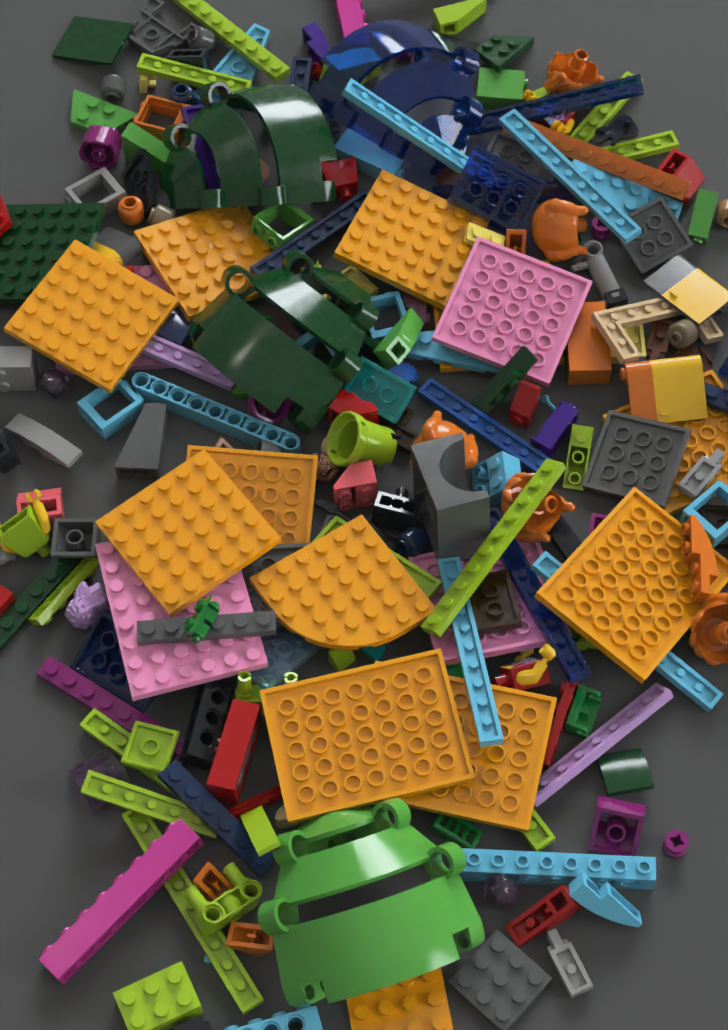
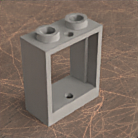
M103 167L64 188L66 194L64 200L66 203H82L79 199L80 196L102 185L110 194V196L97 202L104 203L107 207L104 214L105 217L118 210L119 201L126 197V191L109 171Z

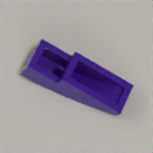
M314 21L302 27L303 42L307 45V56L312 58L314 63L317 62L323 67L325 58L331 56L324 33Z

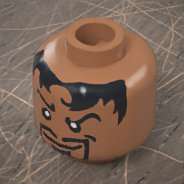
M322 451L319 454L314 452L312 455H318L316 479L321 483L331 482L340 469L330 462L326 451Z

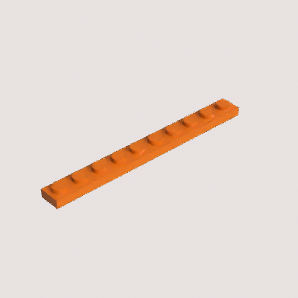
M528 121L565 157L579 160L628 181L684 201L691 184L690 181ZM503 129V131H502L503 133L512 136V135H511L510 133H508L505 129Z

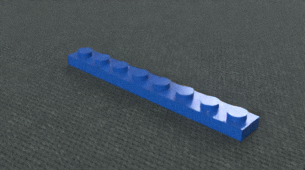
M430 377L418 390L419 397L500 452L504 451L520 459V465L529 472L536 473L546 458L551 459Z

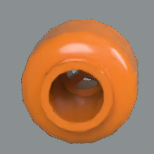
M127 196L119 201L118 212L120 220L130 226L141 223L145 216L143 202L136 196Z

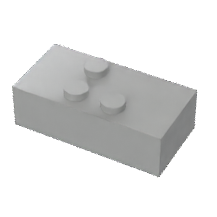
M0 346V391H36L39 370L33 348L29 346Z

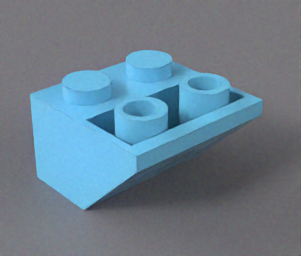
M501 451L471 468L473 492L487 490L490 497V506L501 505L502 492L507 481L514 474L521 472L520 459Z

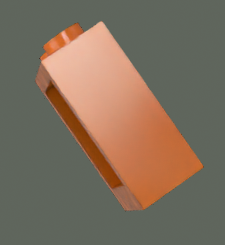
M147 95L145 101H142L138 115L134 116L133 123L163 142L162 137L165 128L147 124L152 112L176 118L174 124H185L181 114V107L191 105ZM178 129L174 134V140L179 146L183 139V134Z

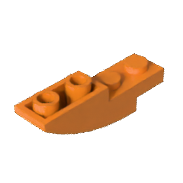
M690 515L686 523L684 522L681 526V535L683 536L681 554H684V564L691 565L690 574L693 576V582L690 592L693 594V603L702 605L710 595V586L718 577L714 550L706 531L697 517Z

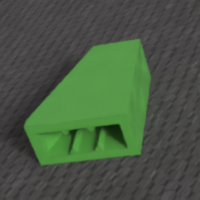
M130 122L121 135L125 162L130 163L138 150L143 148L147 150L151 170L162 174L170 150L165 147L161 140Z
M698 189L688 231V237L693 244L702 245V243H707L718 192Z

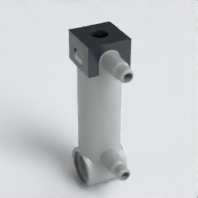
M594 240L586 242L583 247L588 249V253L582 255L580 263L571 266V271L589 270L603 299L598 302H605L606 309L627 305L628 296L624 288L619 287L603 255L602 244Z

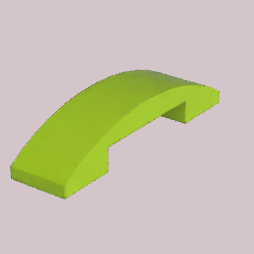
M262 805L240 816L259 857L281 846Z

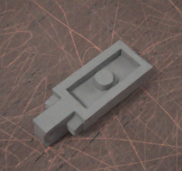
M717 448L710 457L707 455L702 456L678 484L677 490L696 500L722 468L720 462L723 460L725 452Z
M556 928L547 932L546 937L550 944L547 947L548 955L570 998L572 999L593 989L594 986L572 943L567 938L562 940Z

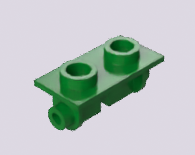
M209 595L205 599L201 598L194 606L196 612L183 625L185 631L181 636L182 638L190 635L191 641L194 643L203 641L210 626L204 623V620L212 624L220 611V604L218 602H210L213 595Z

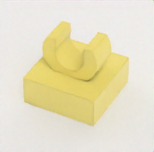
M139 72V93H147L148 87H156L157 77Z

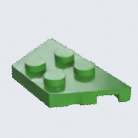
M74 89L70 122L72 127L86 132L90 125L116 128L120 131L125 128L126 123L132 121L134 116L138 115L136 112Z

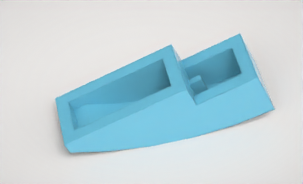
M582 872L569 883L570 897L591 912L623 925L638 928L642 925L640 911L607 881L599 887Z

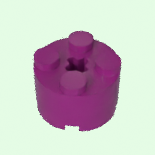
M90 125L85 132L79 149L80 159L83 162L85 160L89 164L88 167L94 170H99L103 167L110 170V167L117 164L122 149V139L119 136V131L116 128Z

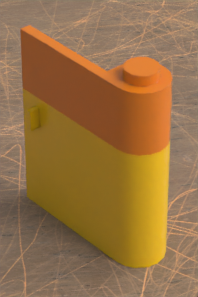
M700 355L624 363L623 368H620L621 381L624 380L625 384L628 385L631 415L663 423L708 418L703 365Z

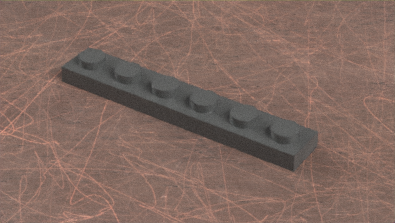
M275 610L221 614L216 616L212 624L204 620V623L210 626L203 641L277 635ZM189 617L137 621L138 646L191 642L190 635L184 638L181 637L185 631L183 625Z

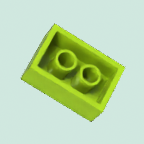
M182 961L113 992L128 1030H170L176 1025L204 1014Z

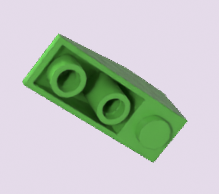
M409 308L375 348L373 353L386 367L399 365L411 351L424 322L412 308Z

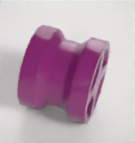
M595 217L592 220L590 233L595 240L604 241L609 238L610 229Z
M671 830L668 832L663 842L664 853L673 859L684 856L689 844L688 836L681 830Z

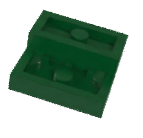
M641 748L602 754L596 760L600 778H603L607 797L650 790L654 787L653 779Z

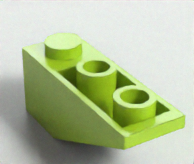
M467 0L433 9V24L436 31L447 35L459 33L486 12L487 0Z
M572 424L562 488L584 491L582 483L587 472L594 427Z

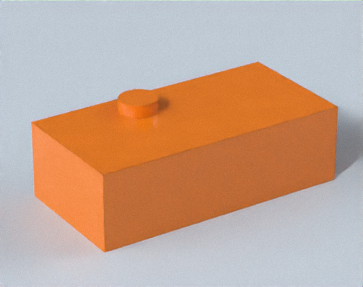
M584 302L565 347L568 385L610 383L612 372L610 347L590 318L593 312L606 310L605 302Z

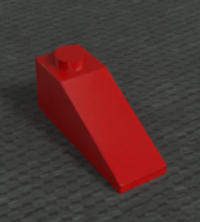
M561 885L505 927L517 947H521L566 921L584 907L570 897L568 885Z

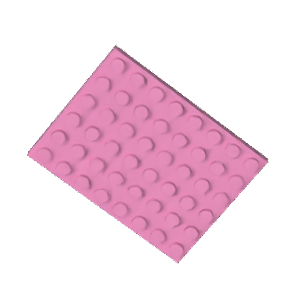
M109 541L95 544L133 701L235 676L242 671L250 672L268 667L261 636L204 640L199 643L191 641L138 646L137 621L169 619L170 617ZM242 570L201 597L205 599L209 595H213L210 602L216 601L220 604L218 615L253 612ZM199 599L172 618L193 617L196 612L194 606Z

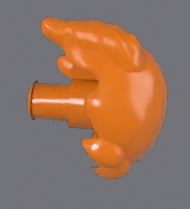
M578 49L565 55L556 52L554 59L547 66V80L544 82V88L546 92H554L563 98L582 99L588 95L597 97L603 90L604 76L598 75V67L595 63L587 62L589 55L586 51Z
M554 198L543 202L537 208L532 219V237L537 247L548 260L552 262L565 261L573 256L588 253V249L579 245L578 232L585 233L587 229L586 219L584 217L578 218L589 212L586 206H578L569 201Z
M438 410L434 411L432 416L426 420L422 426L420 436L412 443L414 445L462 433L465 441V471L475 467L479 461L475 436L473 434L467 435L465 431L455 424L442 420V413ZM410 459V467L412 470V460Z
M516 473L507 481L502 492V515L506 513L535 473ZM550 489L514 540L523 543L550 542L551 538L547 533L559 520L562 512H573L575 505L572 502L565 501L563 497Z
M714 593L706 598L704 607L692 619L690 626L691 635L689 638V644L693 648L694 653L704 658L705 662L711 666L728 664V593Z

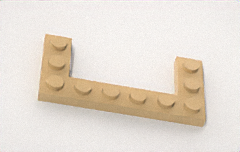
M655 298L593 312L590 318L620 364L638 361L641 354L623 328L682 314L662 298ZM712 317L700 326L696 325L698 335L704 344L721 341L724 337V334Z

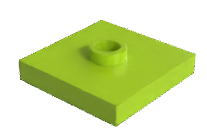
M135 720L121 759V765L159 775L172 761L180 737V731Z

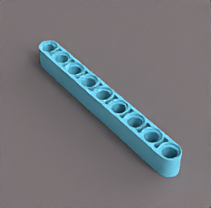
M144 372L136 373L131 379L134 393H139L144 401L148 403L158 402L167 404V410L252 446L256 447L259 440L264 439L276 444L282 453L301 454L300 438L294 433Z

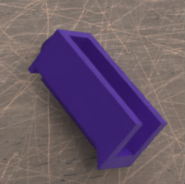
M560 400L559 406L552 412L537 433V436L530 437V445L551 458L572 429V424H576L578 421L579 410L573 404Z

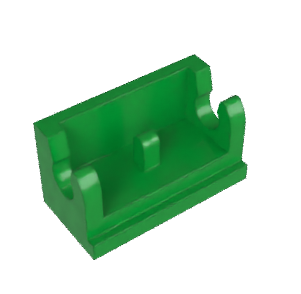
M579 684L566 721L564 733L582 739L590 736L602 702L601 692Z

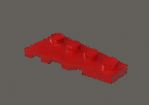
M569 675L567 681L563 680L559 693L562 694L560 703L556 702L555 718L551 725L543 763L544 768L549 769L560 743L559 734L562 735L565 729L566 713L570 712L574 701L573 694L577 693L579 687L578 677Z

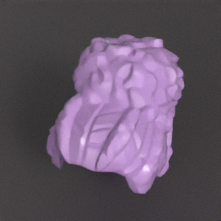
M85 581L78 585L76 592H74V599L69 602L65 611V617L73 624V627L85 630L90 626H94L99 617L105 616L111 611L108 596L103 591L102 585L95 583L89 587Z

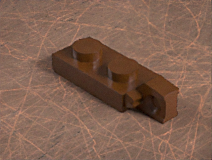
M665 319L653 321L646 346V358H650L649 360L666 358L670 344L667 332L675 321Z

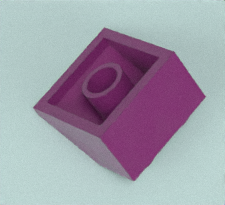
M598 796L588 850L609 855L636 856L644 821L645 805Z

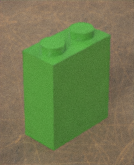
M480 67L476 109L507 112L516 109L521 113L522 105H526L525 99H522L523 90L526 91L528 88V79H525V71L503 69L497 73L494 71V68Z

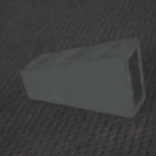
M158 402L145 403L115 463L117 478L160 479L168 423L167 404Z

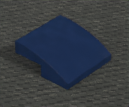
M177 306L155 335L182 346L188 337L187 330L192 321L188 322Z

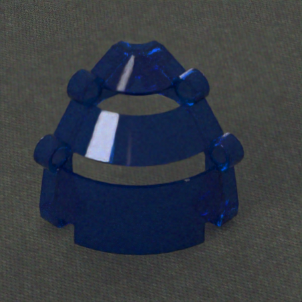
M384 20L353 31L334 45L322 58L321 62L329 68L319 83L313 81L307 93L313 98L319 108L327 113L328 117L336 123L367 138L387 153L399 159H404L420 169L437 176L440 170L446 167L444 163L405 137L394 133L392 128L383 124L362 108L354 109L347 103L348 99L342 96V93L351 78L360 84L369 73L384 62L396 56L416 51L414 63L403 66L386 76L371 92L404 114L415 106L429 100L448 99L454 101L449 115L442 114L429 117L422 121L420 125L465 154L470 130L479 123L483 115V105L473 99L471 76L475 74L479 67V54L465 46L456 48L449 39L431 30L421 28L408 20Z

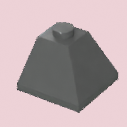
M55 518L51 558H96L95 544L101 543L102 534L95 524V521L99 518Z

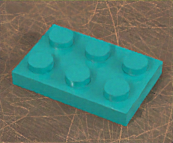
M361 356L362 365L359 372L350 382L346 383L343 390L353 392L366 402H372L378 407V415L397 424L417 387Z

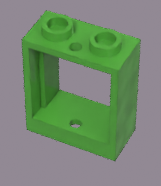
M294 203L270 205L253 217L250 232L270 248L277 250L311 227L314 219ZM280 217L293 227L294 230L285 236H281L267 224Z

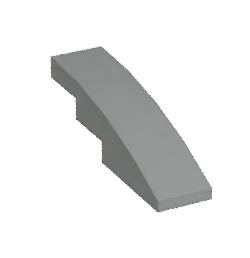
M20 413L5 426L9 434L21 438L25 445L38 450L41 456L67 468H70L83 455V452L69 441Z

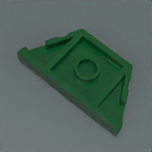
M493 34L475 48L474 56L482 60L487 66L491 64L495 66L494 71L499 73L534 44V38Z

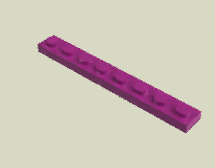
M49 656L36 672L37 677L90 710H93V708L97 709L130 734L135 720L166 728L52 656ZM180 736L172 761L176 759L185 768L187 763L179 760L184 738Z

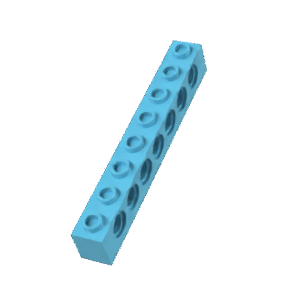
M462 848L466 857V866L461 872L462 881L488 882L486 880L494 883H503L500 879H504L508 883L569 886V883L583 872L599 887L607 881L613 888L653 890L656 882V857Z

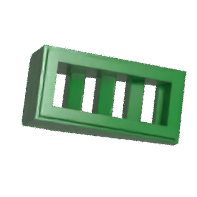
M442 814L436 815L429 828V831L458 844L462 848L475 849L483 834L482 830L464 819ZM443 819L447 820L444 827L440 825ZM452 823L456 825L453 832L449 831ZM461 828L465 829L461 837L457 836ZM469 832L473 833V836L468 843L467 841H465V839L467 838Z

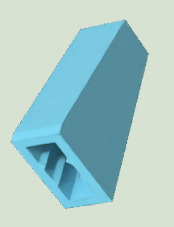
M356 122L350 124L335 144L337 160L355 157L356 169L359 172L377 179L383 169L402 179L404 178V161Z

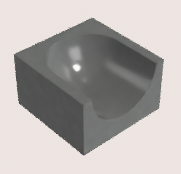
M458 433L411 445L414 500L421 502L418 514L429 536V542L436 559L457 556L460 557V561L471 559L490 534V497L487 490L479 492L468 491L463 434Z

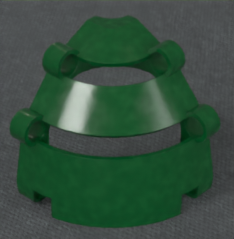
M223 82L207 83L200 91V100L203 107L188 124L169 125L163 132V143L170 152L160 177V188L168 195L172 209L264 206L336 200L334 180L323 181L321 161L337 160L329 126L313 98L296 85L262 84L231 92L230 87ZM214 88L218 89L220 93L219 103L212 100ZM233 109H242L256 113L261 119L273 148L278 174V186H263L261 166L254 140L243 119ZM178 129L183 134L181 146H178L174 140V134ZM197 135L202 137L212 150L219 171L221 189H206L203 170L195 150Z
M299 250L290 251L284 256L282 268L251 275L240 265H232L225 269L222 274L221 282L225 290L193 319L187 330V336L193 343L192 347L217 370L273 413L277 411L287 396L295 401L290 405V411L286 417L296 427L305 433H310L322 419L344 383L350 382L359 372L362 359L358 357L363 339L366 332L376 323L380 311L371 304V295L340 271L314 267L312 259ZM304 258V270L299 274L291 272L290 266L295 259ZM243 273L245 275L244 285L239 289H231L229 286L231 277L234 274ZM256 290L286 316L332 349L335 354L330 363L326 365L255 311L244 299ZM198 331H202V334L199 336V338L194 339L195 333Z

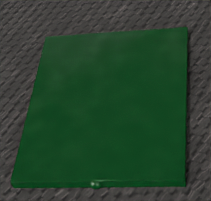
M74 16L52 53V57L112 66L133 30L134 24Z

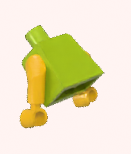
M34 489L35 499L31 497L30 492L26 494L27 501L32 502L33 506L29 504L3 525L0 523V547L4 552L21 555L24 558L29 557L34 552H37L41 557H46L50 553L51 547L47 543L51 527L43 503L39 502L42 496L40 490Z

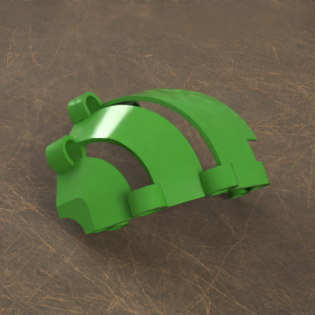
M391 798L376 804L375 807L365 806L332 811L314 819L303 821L298 830L277 835L281 846L273 849L272 852L276 862L281 867L273 900L265 901L260 905L258 909V922L264 933L273 936L281 985L290 1006L298 1007L313 1004L325 997L329 1004L385 988L460 959L458 953L467 952L484 942L485 933L482 920L459 875L466 866L465 853L454 842H445L436 846L410 825L411 811L403 800ZM388 809L394 815V824L390 821L388 817ZM442 853L449 860V869L444 865L442 861ZM421 864L430 877L431 881L392 896L333 915L300 923L298 904L354 889Z

